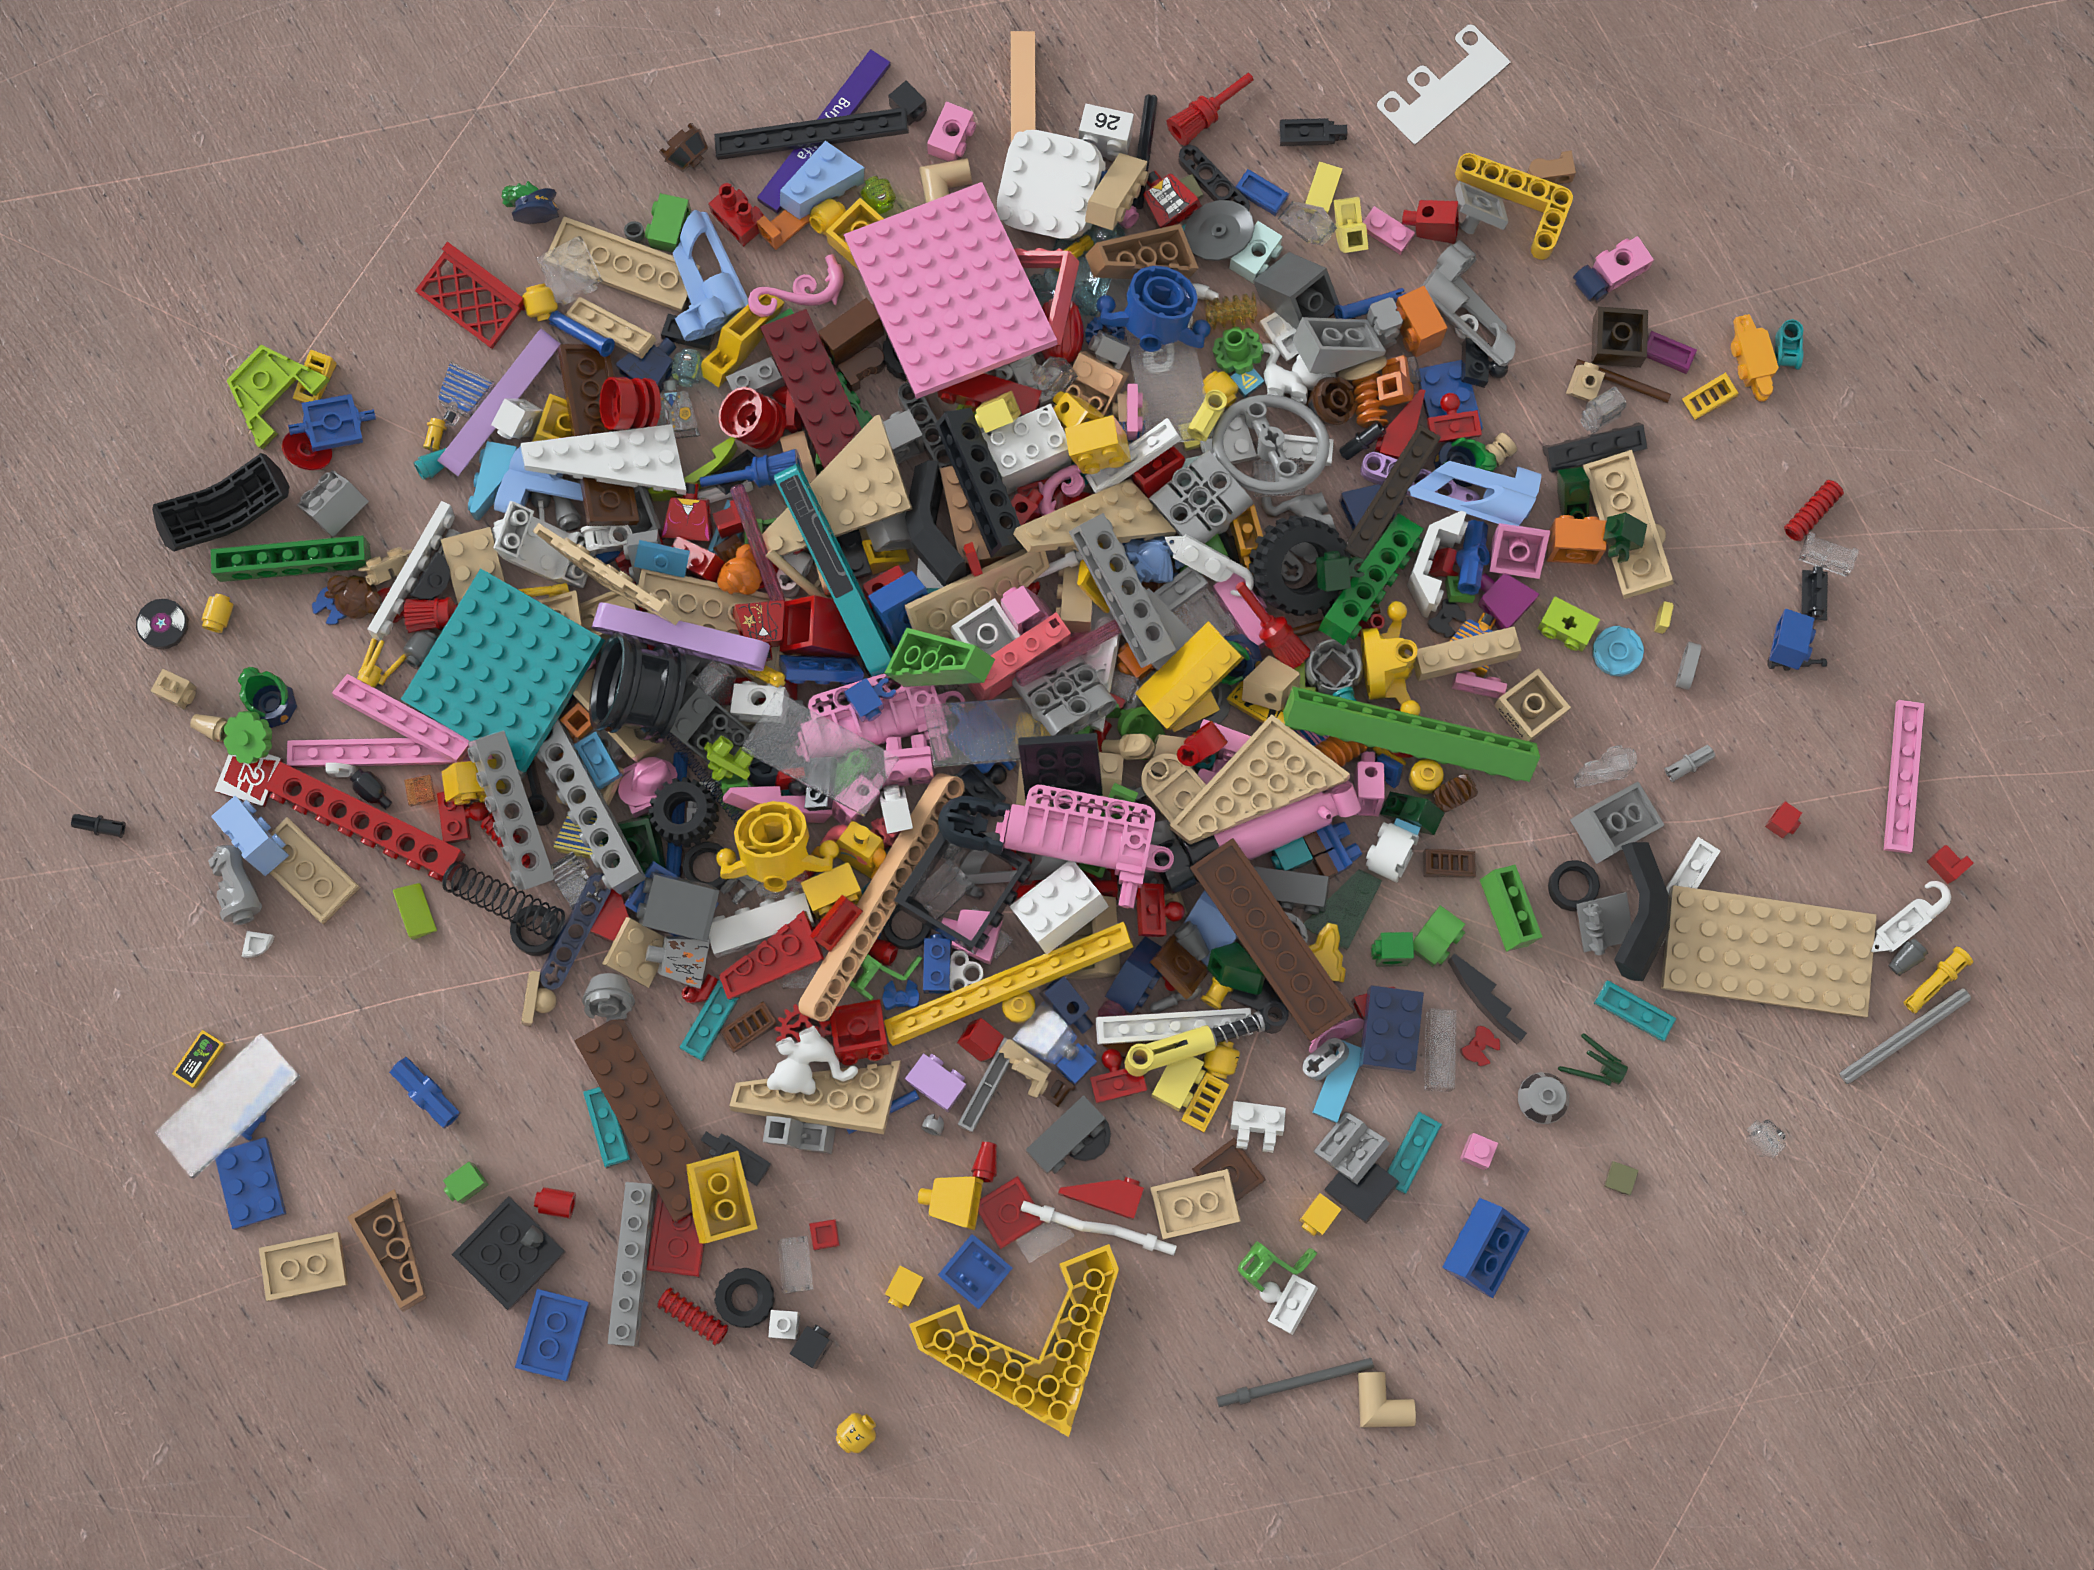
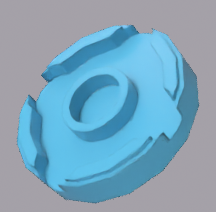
M1612 626L1602 631L1597 636L1592 650V656L1596 665L1604 673L1621 677L1631 674L1637 669L1644 654L1641 638L1633 630L1621 626Z

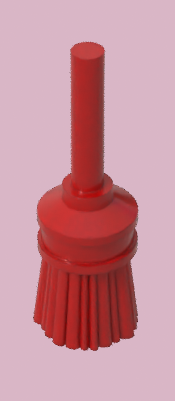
M1250 73L1245 74L1215 98L1210 97L1207 99L1202 95L1197 97L1195 101L1189 103L1188 108L1166 120L1171 135L1179 144L1183 146L1188 145L1203 129L1209 128L1212 123L1218 121L1217 111L1220 110V105L1254 80L1253 76Z
M1244 582L1238 583L1235 587L1261 621L1260 639L1265 642L1267 648L1272 650L1277 660L1292 669L1300 666L1310 656L1309 647L1293 632V627L1287 623L1285 617L1275 618L1273 615H1269Z
M446 597L445 599L435 598V600L406 599L404 603L406 629L408 633L432 628L442 630L458 604L455 605L451 597Z

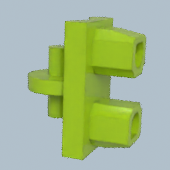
M722 735L713 744L707 742L704 746V750L708 752L707 759L710 760L708 768L713 770L712 778L716 781H720L723 777L731 779L733 773L746 780L750 775L748 767L754 758L752 752L744 747H740L735 756L731 755L729 752L733 748V743Z

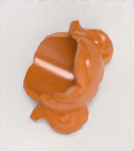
M750 544L739 547L736 551V557L727 561L718 574L717 584L719 588L725 592L727 591L730 595L733 593L753 594L759 589L762 582L761 572L756 566L757 560L755 559L754 549Z

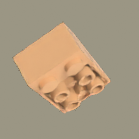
M1083 351L1078 354L1061 391L1086 400L1104 416H1107L1129 373L1122 369L1118 370L1112 364L1104 363L1098 360L1095 355ZM1059 420V422H1060L1062 428H1064V429L1067 428V427Z

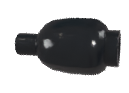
M359 769L350 778L353 782V790L368 803H379L385 810L393 803L385 796L386 788L384 784L372 772H364L362 769Z

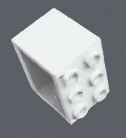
M1051 404L1018 417L1014 422L982 433L988 444L992 459L997 465L1000 478L1006 486L1007 494L1015 492L1018 487L1050 477L1059 470L1071 465L1066 434Z

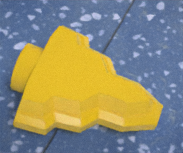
M1327 923L1318 933L1316 942L1309 945V948L1332 981L1344 983L1346 969L1342 967L1343 955L1338 950L1340 943L1338 925Z

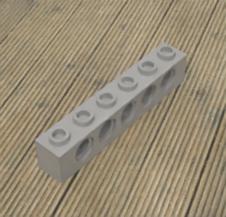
M1104 513L1069 531L1140 667L1143 668L1175 651L1171 635L1166 632L1161 622L1160 614L1150 602L1147 590L1141 585L1135 567L1130 564L1125 554L1124 546L1118 541L1113 532V526ZM1097 539L1103 544V549L1098 545ZM1110 563L1114 565L1115 571L1110 568ZM1122 585L1126 588L1127 594L1123 592ZM1134 608L1139 612V617L1135 615ZM1146 631L1150 633L1151 640L1147 637Z
M505 731L469 741L468 755L470 760L476 764L478 784L481 788H484L486 793L485 805L488 811L493 814L495 820L493 823L494 831L498 837H501L504 846L502 847L503 857L510 863L512 872H510L512 883L519 890H526L554 880L555 878ZM490 755L494 756L497 761L494 769L490 768L487 763ZM498 780L503 781L505 784V791L502 794L496 789ZM508 804L514 810L511 818H508L504 812ZM516 829L522 833V839L519 843L513 839V833ZM524 854L530 857V865L527 868L521 862Z
M625 1182L607 1344L639 1347L647 1275L646 1268L656 1188L653 1184Z

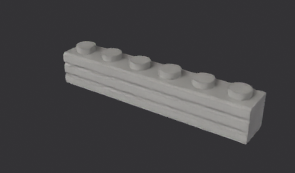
M1005 1037L958 1123L959 1127L972 1134L1010 1065L1009 1058H1004V1053L998 1052L1008 1040Z

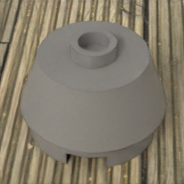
M613 973L596 975L591 979L582 998V1003L587 1016L594 1019L595 1015L606 1017V1022L614 1019L627 1018V1012L632 1011L635 999L625 977Z

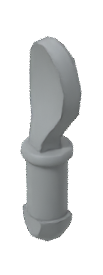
M1198 986L1193 995L1187 1000L1180 993H1171L1170 996L1153 1002L1150 1010L1157 1014L1173 1005H1178L1179 1000H1193L1200 995L1202 988Z

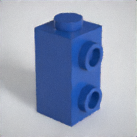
M932 934L930 938H924V994L950 993L951 940L946 939L942 934Z

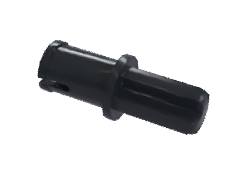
M1375 421L1374 424L1363 432H1357L1355 434L1356 437L1340 447L1339 452L1341 456L1349 460L1363 449H1369L1370 444L1386 434L1384 426L1379 421Z
M74 814L71 819V827L93 831L97 836L99 834H106L122 838L125 833V822L104 819L102 815L96 818Z

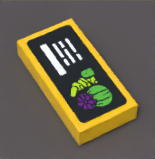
M202 1030L172 1075L196 1089L226 1044Z

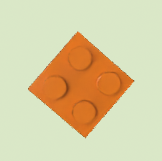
M1425 286L1398 297L1396 311H1399L1403 319L1400 333L1403 336L1402 341L1405 349L1408 352L1411 351L1414 358L1441 346L1448 327Z
M1562 515L1559 518H1555L1549 529L1550 535L1547 544L1546 562L1597 565L1606 551V541L1603 540L1607 521L1599 520L1598 517L1592 516L1585 517L1584 519H1574L1571 515Z

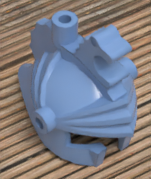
M1157 536L1147 541H1144L1143 538L1140 540L1132 539L1125 544V554L1129 562L1133 563L1140 583L1142 581L1156 583L1172 582L1173 578L1179 574L1178 572L1173 573L1170 558L1173 552L1164 536ZM1175 559V567L1177 570L1185 565L1184 563Z

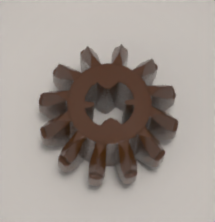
M1461 774L1436 788L1432 795L1437 807L1443 812H1449L1476 797L1478 791L1475 787L1476 784L1473 779L1471 780L1469 774Z

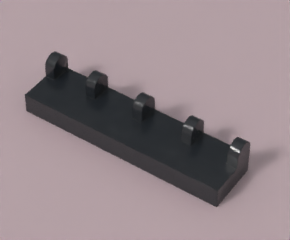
M1638 422L1627 427L1614 428L1610 431L1589 434L1586 437L1574 440L1569 439L1561 443L1543 446V453L1547 456L1549 471L1555 472L1560 469L1595 462L1629 450L1636 452L1648 448L1644 424Z

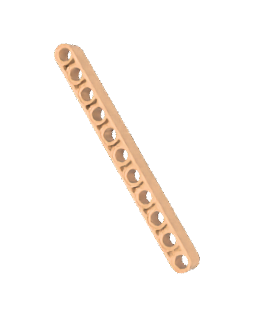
M938 773L933 777L910 815L913 828L900 832L885 860L856 905L863 912L832 951L828 952L802 995L798 1007L802 1015L820 1022L827 1020L831 1016L895 909V897L940 831L938 818L943 806L951 799L963 795L965 785L961 778L944 773Z

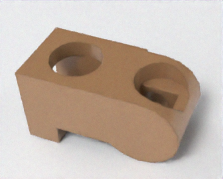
M1572 150L1562 152L1559 159H1534L1527 173L1555 184L1571 183L1576 174Z

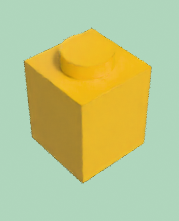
M1319 1193L1299 1220L1303 1223L1302 1229L1313 1237L1316 1234L1322 1236L1341 1211V1208Z
M899 1266L885 1295L890 1297L888 1302L900 1309L904 1305L910 1308L924 1278Z

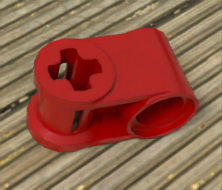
M1210 721L1185 739L1184 744L1177 750V758L1181 764L1193 766L1209 755L1218 752L1228 741L1213 721Z

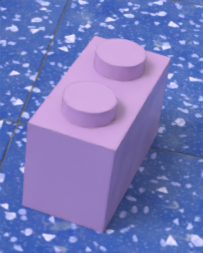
M923 1053L905 1078V1081L949 1112L967 1087L963 1082L965 1077L954 1069L951 1072L947 1071L942 1067L944 1062L935 1055L931 1054L928 1057Z

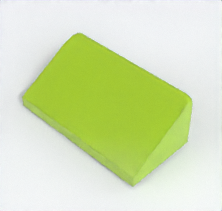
M421 883L393 890L409 938L415 940L437 931Z

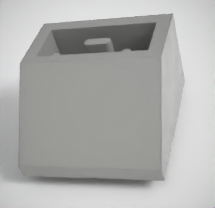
M331 470L320 477L318 484L312 490L302 495L297 506L325 532L334 537L369 501L347 479Z

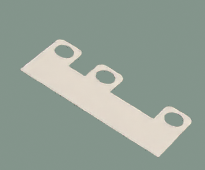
M1467 25L1455 37L1456 42L1469 55L1440 80L1426 66H1419L1407 77L1408 83L1421 95L1411 105H1408L1394 91H1390L1378 101V109L1414 145L1510 63L1474 25ZM1468 31H1472L1478 36L1477 43L1471 46L1466 45L1462 39L1463 34ZM1420 72H1424L1430 77L1429 84L1423 87L1418 86L1414 81L1415 75ZM1395 98L1399 101L1400 107L1396 112H1389L1385 109L1384 103L1387 99Z

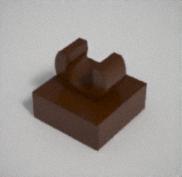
M733 534L713 547L717 556L726 563L736 557V551L739 547L743 546V543L736 534Z

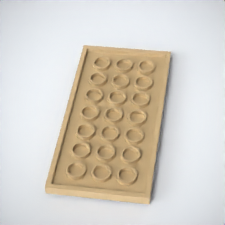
M1675 885L1670 887V930L1665 938L1661 989L1861 1018L1868 1017L1873 952L1871 950L1875 938L1876 914Z

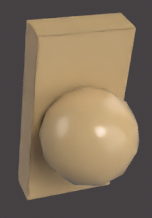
M531 971L528 975L521 1024L525 1026L532 1025L534 1010L539 1013H548L553 1010L557 1002L556 995L551 989H538L540 972Z

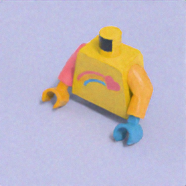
M851 821L848 826H833L820 842V844L826 840L836 842L839 846L837 857L846 863L849 862L850 866L873 879L887 855L882 838L855 821ZM817 846L810 855L823 859L819 854L820 846ZM870 882L862 888V895L864 894Z

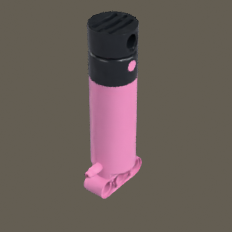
M1350 781L1344 782L1193 844H1188L1178 836V840L1174 837L1157 845L1168 848L1174 856L1172 867L1166 872H1159L1167 890L1171 895L1195 886L1196 881H1199L1190 870V867L1232 838H1234L1250 861L1330 825L1332 817L1336 815L1349 817L1358 813L1361 810V806L1353 784ZM1158 853L1155 855L1154 861L1158 866H1166L1169 863V857L1165 853Z

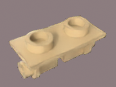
M401 547L387 551L388 556L380 558V556L371 558L366 561V566L358 570L367 571V583L376 586L391 579L388 569H391L393 576H398L409 558L407 554L413 550H402Z

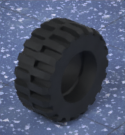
M1289 516L1288 520L1281 518L1276 521V526H1267L1264 529L1265 536H1258L1255 541L1258 544L1257 549H1252L1250 557L1254 558V562L1249 563V571L1254 573V586L1258 588L1257 593L1259 596L1265 599L1266 603L1295 616H1304L1305 613L1311 616L1318 614L1319 608L1325 611L1331 607L1329 602L1338 599L1340 590L1324 591L1318 588L1317 572L1313 579L1305 586L1297 589L1289 588L1285 585L1282 578V562L1292 547L1304 542L1310 543L1315 547L1318 557H1323L1325 552L1339 551L1341 555L1351 559L1350 553L1344 550L1347 548L1345 540L1339 538V533L1334 528L1329 527L1328 524L1306 516Z

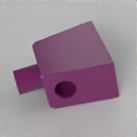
M1484 573L1480 589L1485 594L1480 599L1478 605L1484 613L1496 619L1494 625L1498 630L1512 627L1532 606L1540 594L1506 573L1496 582Z

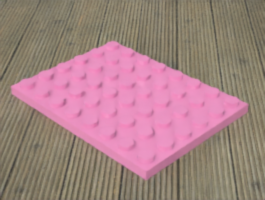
M982 182L844 234L848 248L916 399L1057 345L1055 334Z

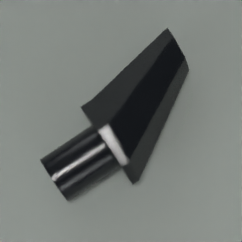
M1226 531L1218 534L1228 557L1240 564L1234 536H1229Z

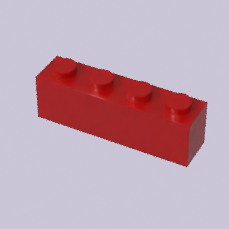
M986 373L937 391L938 397L943 402L952 405L955 403L965 405V408H971L974 412L983 402L1012 391L1021 411L1019 417L1039 409L1042 401L1041 390Z

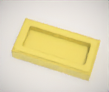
M1319 162L1304 206L1305 209L1328 215L1342 168Z

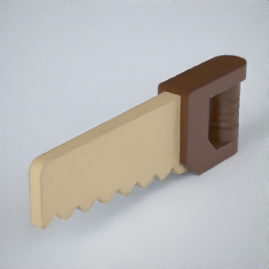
M1008 1039L998 1051L999 1053H1004V1058H1009L1010 1063H1014L1015 1059L1023 1061L1025 1057L1038 1063L1037 1069L1047 1073L1046 1080L1049 1081L1042 1096L1056 1107H1059L1067 1094L1076 1088L1059 1073L1049 1069L1011 1039ZM1058 1079L1063 1084L1052 1097L1050 1088Z

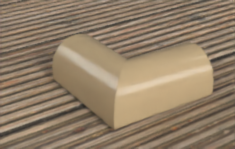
M967 158L919 168L926 203L949 195L948 188L972 184Z
M1385 1372L1358 1373L1360 1428L1415 1426L1416 1411L1414 1399L1387 1400Z

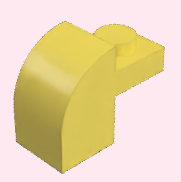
M1352 197L1334 200L1336 224L1334 225L1340 250L1343 253L1368 250L1366 224L1362 223L1360 198Z

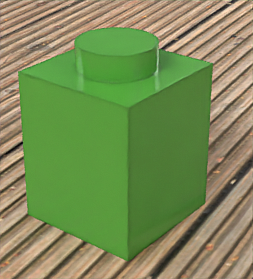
M470 1161L443 1180L447 1186L444 1188V1191L452 1202L456 1200L462 1204L489 1185L476 1165Z

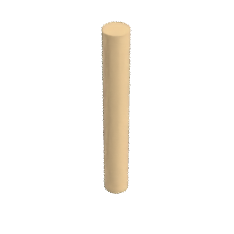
M771 549L766 554V557L810 596L817 595L827 598L776 551Z

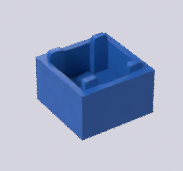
M912 571L868 596L882 632L895 648L898 646L906 628L912 629L905 605L928 594L926 587Z

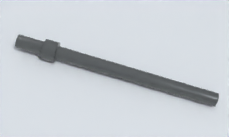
M1367 1358L1249 1389L1247 1386L1238 1388L1236 1392L1216 1397L1218 1407L1235 1403L1242 1405L1250 1403V1399L1373 1369L1374 1365L1372 1358Z

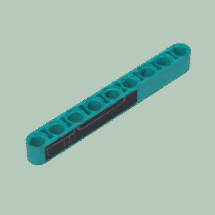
M796 463L774 475L776 484L872 677L884 674L893 653L802 468Z

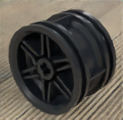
M619 632L614 633L602 650L592 681L589 700L591 726L596 730H605L609 733H616L624 726L634 729V733L639 740H649L656 744L665 740L675 723L683 699L686 682V657L684 651L679 647H670L663 643L658 644L653 650L641 648V643L637 637L626 636Z

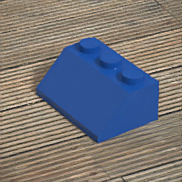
M1479 1198L1442 1268L1455 1278L1494 1298L1530 1228L1503 1207Z

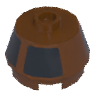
M692 122L688 124L689 130L686 133L681 129L667 142L670 146L667 150L662 148L659 151L665 158L664 162L682 172L690 166L695 168L704 160L702 155L708 150L701 129H697Z
M1325 377L1319 380L1309 394L1307 406L1324 424L1341 425L1347 422L1356 412L1358 402H1354V395L1351 391L1354 388L1347 380L1341 377Z

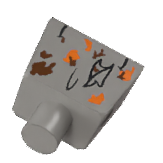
M666 936L663 947L648 945L646 961L659 963L658 973L660 975L701 989L710 939L708 938V942L685 936Z

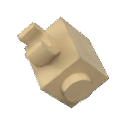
M162 669L150 691L158 698L185 710L187 705L193 702L197 687L190 681Z

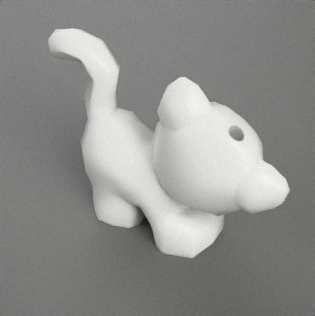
M1262 343L1264 353H1270L1264 371L1267 395L1285 396V393H1289L1291 399L1305 405L1308 398L1307 390H1313L1319 380L1325 377H1336V373H1310L1300 354L1296 358L1292 371L1285 370L1281 366L1276 365L1280 356L1276 346Z
M812 1026L799 1033L801 1041L795 1043L791 1037L776 1043L778 1051L782 1055H788V1058L777 1064L774 1073L767 1080V1086L769 1090H782L788 1093L801 1092L811 1095L815 1092L816 1084L812 1078L810 1062H828L832 1077L842 1082L853 1079L858 1074V1068L850 1066L845 1071L840 1070L839 1060L834 1053L833 1046L825 1038L821 1037L815 1026Z

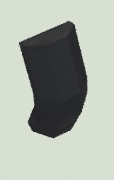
M260 453L222 481L204 490L153 504L152 511L156 528L164 545L173 552L218 539L247 526L286 499L290 486L282 470L266 454Z
M927 460L914 468L909 494L912 510L906 511L905 519L913 551L944 587L968 575L965 560L936 527L943 485L939 462Z
M1631 842L1621 847L1639 892V908L1614 961L1621 976L1634 981H1644L1670 930L1671 899L1649 843Z

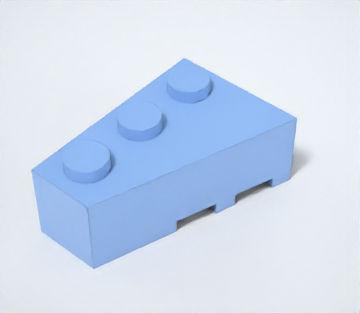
M825 141L780 190V206L800 220L810 214L811 209L823 200L832 199L836 196L840 197L844 195L846 190L855 185L858 187L863 184L865 168Z
M234 796L215 812L212 818L222 831L230 837L233 845L241 850L243 858L266 876L289 856L283 849L286 844L276 833L273 836L268 830L271 829V826L264 818H257L254 815L257 810L247 799L242 802L238 797Z

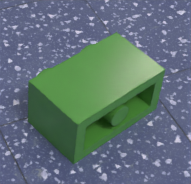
M660 193L658 202L654 201L652 206V223L647 224L645 238L648 239L650 248L674 252L680 243L684 223L691 213L688 199Z

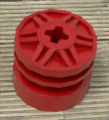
M609 377L603 383L599 401L600 415L604 426L608 430H628L629 428L638 429L657 426L661 411V396L659 387L653 379L633 378L630 380L627 377Z
M740 387L730 392L723 400L719 410V424L726 435L752 448L762 450L770 448L781 438L786 426V414L783 407L777 401L764 396L752 388Z

